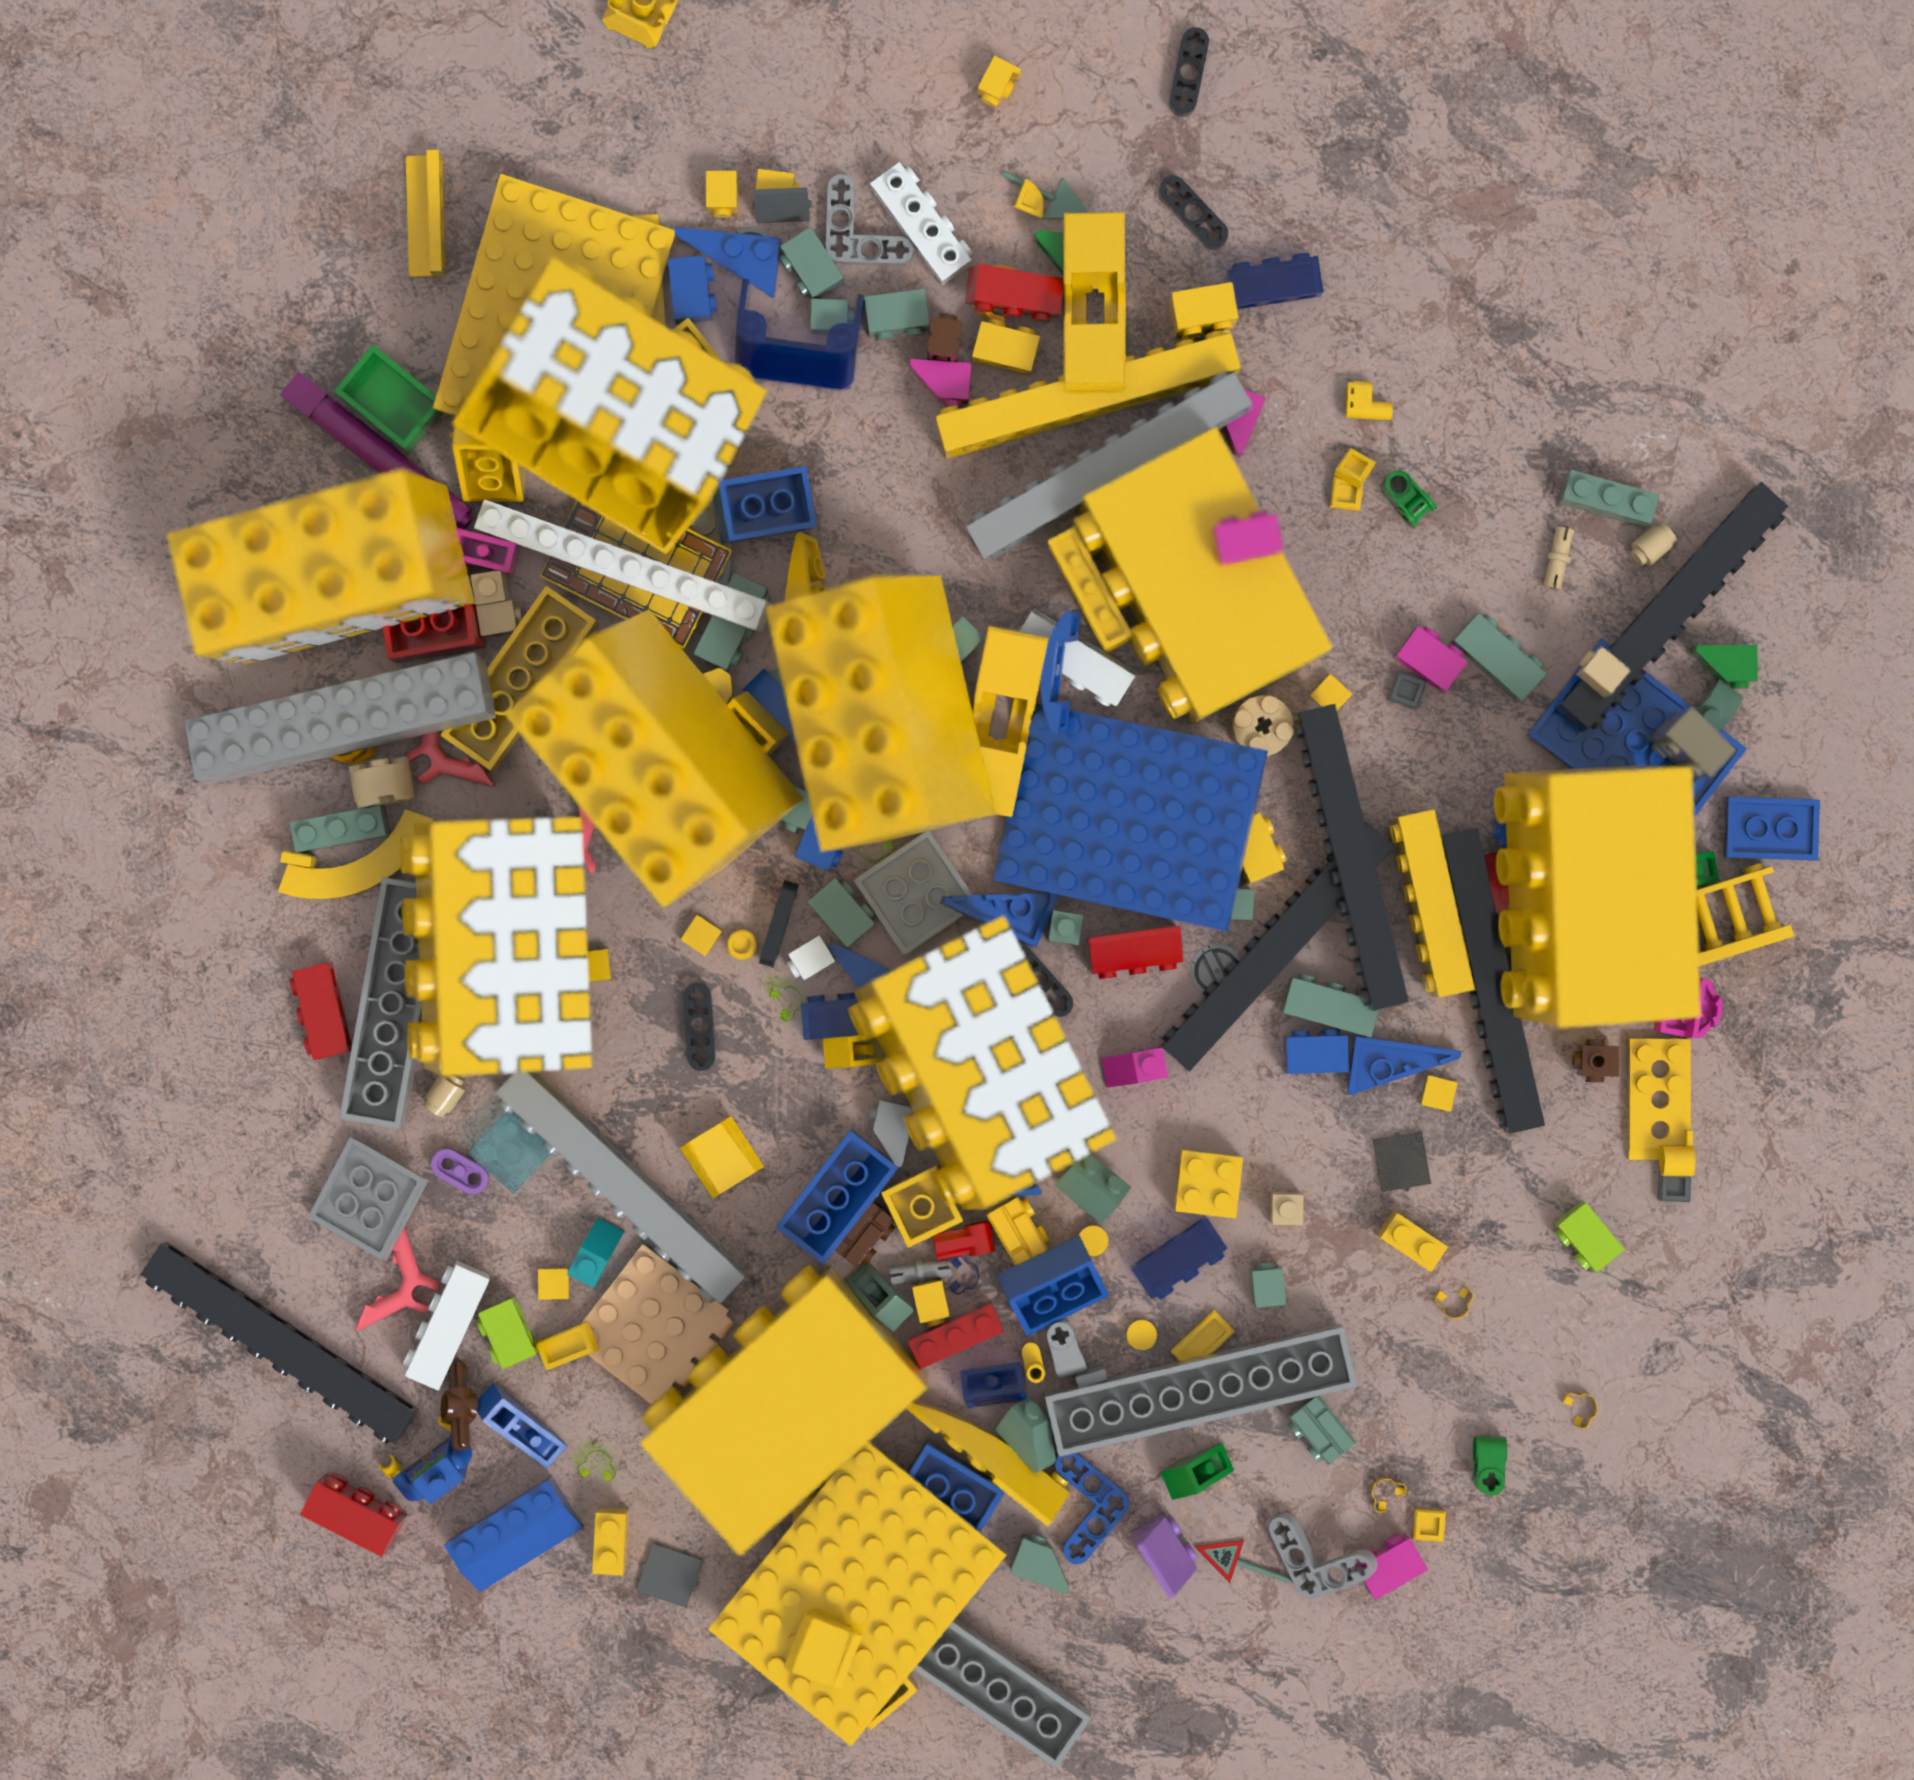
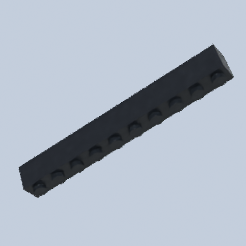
M1763 482L1754 486L1607 649L1609 653L1631 670L1612 694L1604 698L1583 679H1580L1555 708L1581 732L1589 728L1595 730L1606 718L1603 712L1609 705L1613 708L1616 707L1626 696L1623 690L1627 685L1631 683L1634 686L1645 675L1646 672L1643 670L1645 665L1649 661L1655 663L1664 654L1666 649L1662 646L1669 639L1675 641L1686 629L1683 623L1689 616L1694 619L1706 607L1703 603L1709 594L1714 597L1725 586L1724 577L1729 572L1734 575L1744 565L1746 561L1742 557L1749 550L1755 552L1766 540L1762 535L1768 528L1773 531L1785 519L1782 513L1788 505Z
M1331 704L1297 713L1298 720L1293 721L1297 738L1303 739L1305 749L1301 750V757L1304 767H1310L1312 779L1308 780V785L1312 798L1317 797L1320 809L1315 810L1319 827H1325L1327 839H1323V846L1326 856H1332L1335 868L1330 869L1334 887H1340L1342 898L1338 899V906L1341 916H1347L1349 928L1345 929V934L1349 947L1354 946L1357 958H1353L1352 962L1356 976H1362L1364 987L1360 988V995L1363 1005H1369L1370 1010L1375 1011L1408 1003L1409 999L1336 705Z
M1366 822L1365 826L1375 866L1377 867L1395 846L1369 822ZM1326 856L1325 859L1328 861V864L1321 871L1316 868L1305 879L1308 885L1301 893L1296 890L1285 901L1286 910L1280 916L1275 913L1264 924V927L1267 929L1260 938L1256 935L1251 938L1243 948L1247 951L1239 961L1236 958L1230 961L1223 969V972L1226 973L1224 978L1219 983L1213 980L1202 993L1206 996L1198 1006L1192 1003L1182 1014V1017L1185 1018L1178 1028L1172 1025L1162 1036L1161 1039L1165 1042L1161 1047L1187 1071L1190 1072L1339 909L1338 899L1342 898L1340 887H1334L1330 869L1335 868L1332 856Z
M1478 828L1441 836V841L1475 990L1469 992V1000L1472 1009H1477L1480 1021L1475 1022L1476 1031L1479 1039L1484 1038L1486 1050L1482 1051L1483 1062L1486 1069H1491L1493 1080L1489 1081V1088L1492 1098H1497L1500 1109L1495 1111L1499 1128H1504V1131L1509 1134L1545 1126L1521 1018L1513 1017V1008L1505 1006L1501 995L1502 975L1504 972L1510 971L1505 946L1502 944L1499 936V919L1494 907L1489 884L1490 879Z
M168 1242L159 1245L140 1274L146 1278L145 1283L158 1292L164 1290L172 1296L170 1300L184 1309L188 1306L197 1312L196 1317L203 1323L210 1326L214 1323L223 1329L221 1334L233 1342L241 1341L248 1346L246 1350L258 1359L265 1357L273 1363L272 1368L284 1376L292 1375L299 1380L297 1384L302 1389L310 1393L316 1391L324 1397L322 1401L335 1410H338L340 1407L349 1413L348 1418L361 1427L367 1425L374 1430L373 1435L384 1443L388 1444L391 1441L395 1444L419 1411L418 1408Z

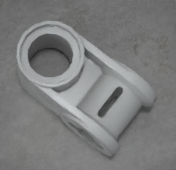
M1063 1318L1047 1326V1341L1058 1379L1088 1371L1070 1322ZM1061 1327L1062 1331L1068 1330V1332L1064 1333L1063 1340H1059L1057 1336L1052 1337V1335L1056 1334L1055 1328Z

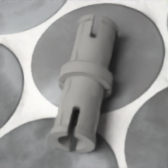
M946 1258L922 1262V1259H919L913 1264L889 1266L890 1274L903 1273L902 1276L890 1277L891 1284L895 1285L912 1281H919L920 1284L925 1283L926 1279L952 1277L951 1268L938 1270V1267L950 1266V1259Z

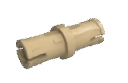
M1555 527L1551 553H1547L1546 560L1549 562L1543 583L1545 588L1552 587L1551 589L1562 590L1566 564H1570L1571 557L1568 555L1574 534L1573 529L1568 528V530H1565V527Z

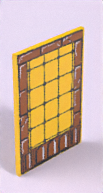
M576 500L574 508L564 526L565 529L715 583L718 582L721 574H723L726 563L733 551L687 528L670 551L665 554ZM550 556L540 575L541 578L625 620L650 610L683 649H685L702 614L700 610Z

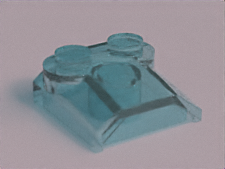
M506 1112L477 1142L469 1154L478 1165L484 1167L510 1192L515 1194L522 1184L552 1153L543 1146L542 1143L545 1139L538 1133L532 1135L520 1124L523 1119L516 1112L511 1114Z

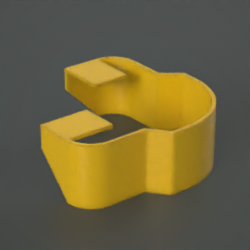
M1463 1287L1458 1295L1465 1298L1470 1290ZM1439 1290L1434 1297V1302L1437 1304V1298L1443 1302L1447 1295ZM1470 1291L1471 1297L1466 1303L1467 1309L1462 1315L1457 1317H1451L1448 1315L1446 1316L1452 1319H1458L1465 1316L1469 1311L1468 1305L1474 1298L1473 1293ZM1441 1307V1308H1442V1313L1445 1314L1444 1308Z
M1567 1392L1564 1395L1562 1403L1572 1406L1574 1398L1568 1397L1569 1394H1574L1580 1397L1584 1394L1588 1396L1590 1395L1584 1392H1581L1580 1394ZM1592 1396L1590 1397L1595 1404L1593 1415L1588 1416L1586 1425L1581 1427L1583 1418L1576 1415L1573 1423L1574 1426L1586 1429L1591 1418L1596 1417L1598 1407Z
M1382 1477L1376 1480L1371 1487L1370 1494L1373 1496V1489L1377 1483L1382 1480L1392 1481L1390 1477ZM1393 1482V1484L1404 1485L1402 1482ZM1404 1485V1488L1395 1487V1495L1405 1496L1406 1486ZM1374 1497L1373 1507L1375 1509L1376 1498ZM1379 1501L1378 1510H1375L1379 1513L1386 1512V1501Z

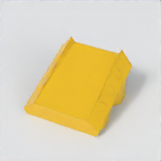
M608 0L607 10L602 18V22L608 30H614L645 45L647 49L657 45L679 0Z
M732 1116L680 1147V1150L712 1199L764 1167L757 1153L743 1135L739 1124L734 1121Z
M804 1613L784 1668L820 1684L841 1690L863 1635L851 1626L821 1614Z

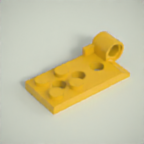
M1628 1038V1160H1659L1661 1176H1694L1696 1159L1693 1147V1131L1691 1130V1039ZM1658 1060L1664 1061L1667 1065V1072L1661 1078L1655 1077L1651 1071L1653 1063ZM1661 1090L1666 1094L1667 1102L1665 1106L1656 1108L1652 1104L1651 1098L1656 1091ZM1657 1121H1663L1667 1126V1133L1662 1138H1655L1651 1132L1652 1125Z

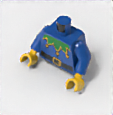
M440 1416L438 1419L439 1425L451 1432V1425L447 1424L446 1420H443ZM450 1434L447 1439L404 1470V1472H402L401 1464L392 1455H388L392 1460L390 1466L384 1468L379 1463L378 1467L389 1479H393L392 1482L404 1498L409 1501H422L425 1499L429 1504H433L464 1480L468 1463L473 1453L471 1447L463 1451L453 1449Z

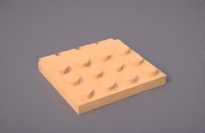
M643 1243L582 1323L588 1321L600 1348L588 1354V1356L652 1404L672 1386L681 1394V1391L673 1383L676 1381L683 1387L688 1385L690 1380L687 1376L696 1365L692 1358L695 1357L700 1361L719 1345L710 1335L714 1333L723 1339L736 1322L727 1315L730 1311L729 1308L722 1303L719 1304L716 1300L713 1303L709 1302L699 1292L701 1287L693 1280L688 1282L678 1273L677 1268Z

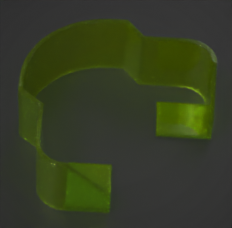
M891 840L882 843L884 850L893 848Z
M772 987L769 996L779 999L781 992L774 990ZM798 991V993H799L800 996H801V1006H800V1009H801L803 1000H802V995H801V993ZM783 1009L780 1019L791 1021L787 1020L790 1011Z
M604 1450L591 1451L586 1455V1460L580 1464L582 1465L588 1460L589 1454L594 1452H601L609 1457V1459L611 1460L609 1465L615 1472V1476L617 1474L616 1469L611 1463L613 1458L609 1453H607ZM579 1465L577 1471L582 1478L591 1473L587 1467L580 1471ZM608 1470L602 1474L607 1483L615 1477H612Z

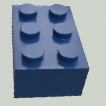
M806 466L720 480L712 494L721 544L804 531L817 527Z
M1080 1235L997 1275L1005 1295L1027 1336L1109 1296Z
M928 1439L907 1471L980 1532L1005 1494L1001 1488L992 1482V1478Z

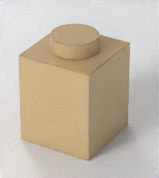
M498 570L471 575L476 606L511 600L506 573Z
M513 600L476 606L480 635L484 638L512 634L523 619L521 606L516 607V602Z
M1601 647L1595 652L1590 649L1578 663L1582 668L1577 672V675L1605 698L1612 694L1631 670L1605 648Z
M1270 1192L1269 1222L1272 1225L1303 1226L1304 1195L1300 1192Z

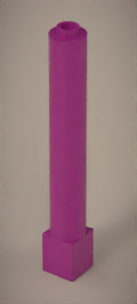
M299 371L281 392L280 396L380 475L403 469L438 482ZM448 490L456 526L458 529L465 530L473 520V516L470 515L473 509Z

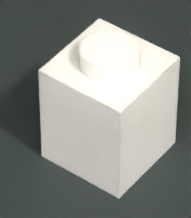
M821 935L789 953L788 955L791 960L787 964L796 978L802 976L803 980H806L836 962Z

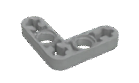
M844 174L833 176L828 182L826 219V251L833 262L844 265L903 266L908 264L913 258L914 250L911 241L906 237L854 235V182L849 176ZM839 182H844L845 187L850 188V191L844 192V204L850 202V206L842 204L831 206L832 202L838 203V192L833 190V187H838ZM838 211L847 213L849 216L848 224L844 227H836L832 223L834 213ZM831 232L837 234L849 232V237L843 235V247L848 248V251H844L842 257H837L836 252L831 251V248L837 246V235L831 236ZM872 242L877 245L879 251L874 258H866L862 255L861 248L865 243ZM882 243H888L887 249H897V244H903L904 249L909 250V252L904 253L901 259L897 258L896 253L887 252L888 259H882Z
M1280 1513L1269 1525L1270 1535L1298 1593L1305 1598H1316L1365 1581L1377 1569L1378 1562L1376 1557L1369 1550L1365 1549L1357 1550L1319 1564L1298 1519L1291 1513ZM1281 1524L1283 1526L1288 1525L1290 1530L1288 1532L1281 1530L1279 1526ZM1293 1538L1296 1539L1292 1541L1289 1545L1286 1544L1288 1540L1291 1541ZM1296 1548L1302 1551L1305 1557L1304 1562L1295 1561L1291 1556V1549ZM1358 1561L1361 1563L1366 1562L1368 1566L1366 1569L1359 1567L1351 1571V1567ZM1306 1566L1309 1567L1307 1571L1303 1570L1302 1572H1300V1570L1304 1569ZM1330 1567H1336L1343 1573L1342 1581H1336L1330 1576ZM1307 1579L1309 1581L1314 1580L1316 1585L1314 1587L1307 1585L1305 1581Z

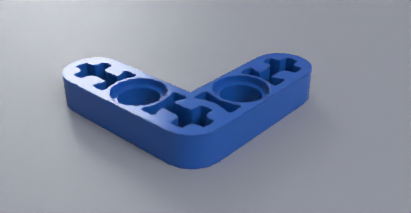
M1079 1453L1061 1457L1057 1454L1055 1467L1060 1476L1095 1504L1063 1544L1065 1558L1073 1564H1081L1088 1560L1125 1515L1129 1508V1499L1124 1490ZM1072 1456L1075 1457L1074 1465L1082 1470L1083 1465L1088 1467V1469L1081 1473L1078 1481L1073 1479L1077 1476V1473L1071 1468H1068L1066 1471L1062 1469L1063 1462L1061 1459L1063 1457L1066 1459H1070ZM1088 1475H1096L1100 1478L1101 1485L1096 1491L1085 1489L1083 1481ZM1120 1495L1122 1496L1121 1503L1123 1507L1120 1509L1114 1507L1109 1513L1114 1518L1112 1521H1109L1106 1515L1098 1511V1509L1102 1507L1106 1511L1110 1506L1108 1498L1110 1496L1116 1498ZM1096 1517L1104 1521L1105 1528L1101 1533L1093 1534L1088 1530L1087 1525L1092 1518ZM1083 1530L1084 1534L1095 1542L1090 1545L1087 1540L1082 1546L1084 1554L1082 1556L1075 1554L1073 1557L1070 1555L1072 1552L1070 1544L1078 1545L1081 1542L1083 1536L1079 1535V1532Z

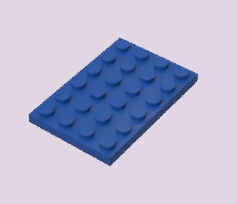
M1601 638L1592 648V651L1595 652L1601 647L1607 650L1611 644ZM1580 665L1527 734L1528 737L1570 769L1630 765L1675 766L1667 757L1662 759L1652 750L1651 746L1653 743L1648 738L1673 712L1692 706L1646 672L1634 686L1631 683L1627 685L1623 690L1626 696L1616 707L1613 708L1609 705L1603 712L1606 718L1595 730L1589 728L1581 732L1555 708L1581 679L1577 675V672L1582 668ZM1722 729L1718 733L1737 751L1711 777L1692 781L1693 819L1747 749Z

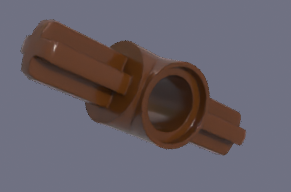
M462 1362L451 1363L448 1369L449 1389L442 1395L440 1412L442 1419L451 1425L452 1448L456 1451H463L470 1448L469 1424L477 1416L478 1398L475 1393H472L470 1388H467L466 1365L462 1364Z

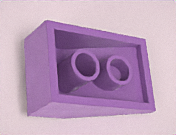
M1162 1512L1133 1530L1132 1533L1137 1548L1168 1598L1171 1599L1197 1570L1194 1560L1198 1557L1189 1542L1183 1545L1179 1539L1178 1534L1182 1531L1173 1516L1167 1519Z

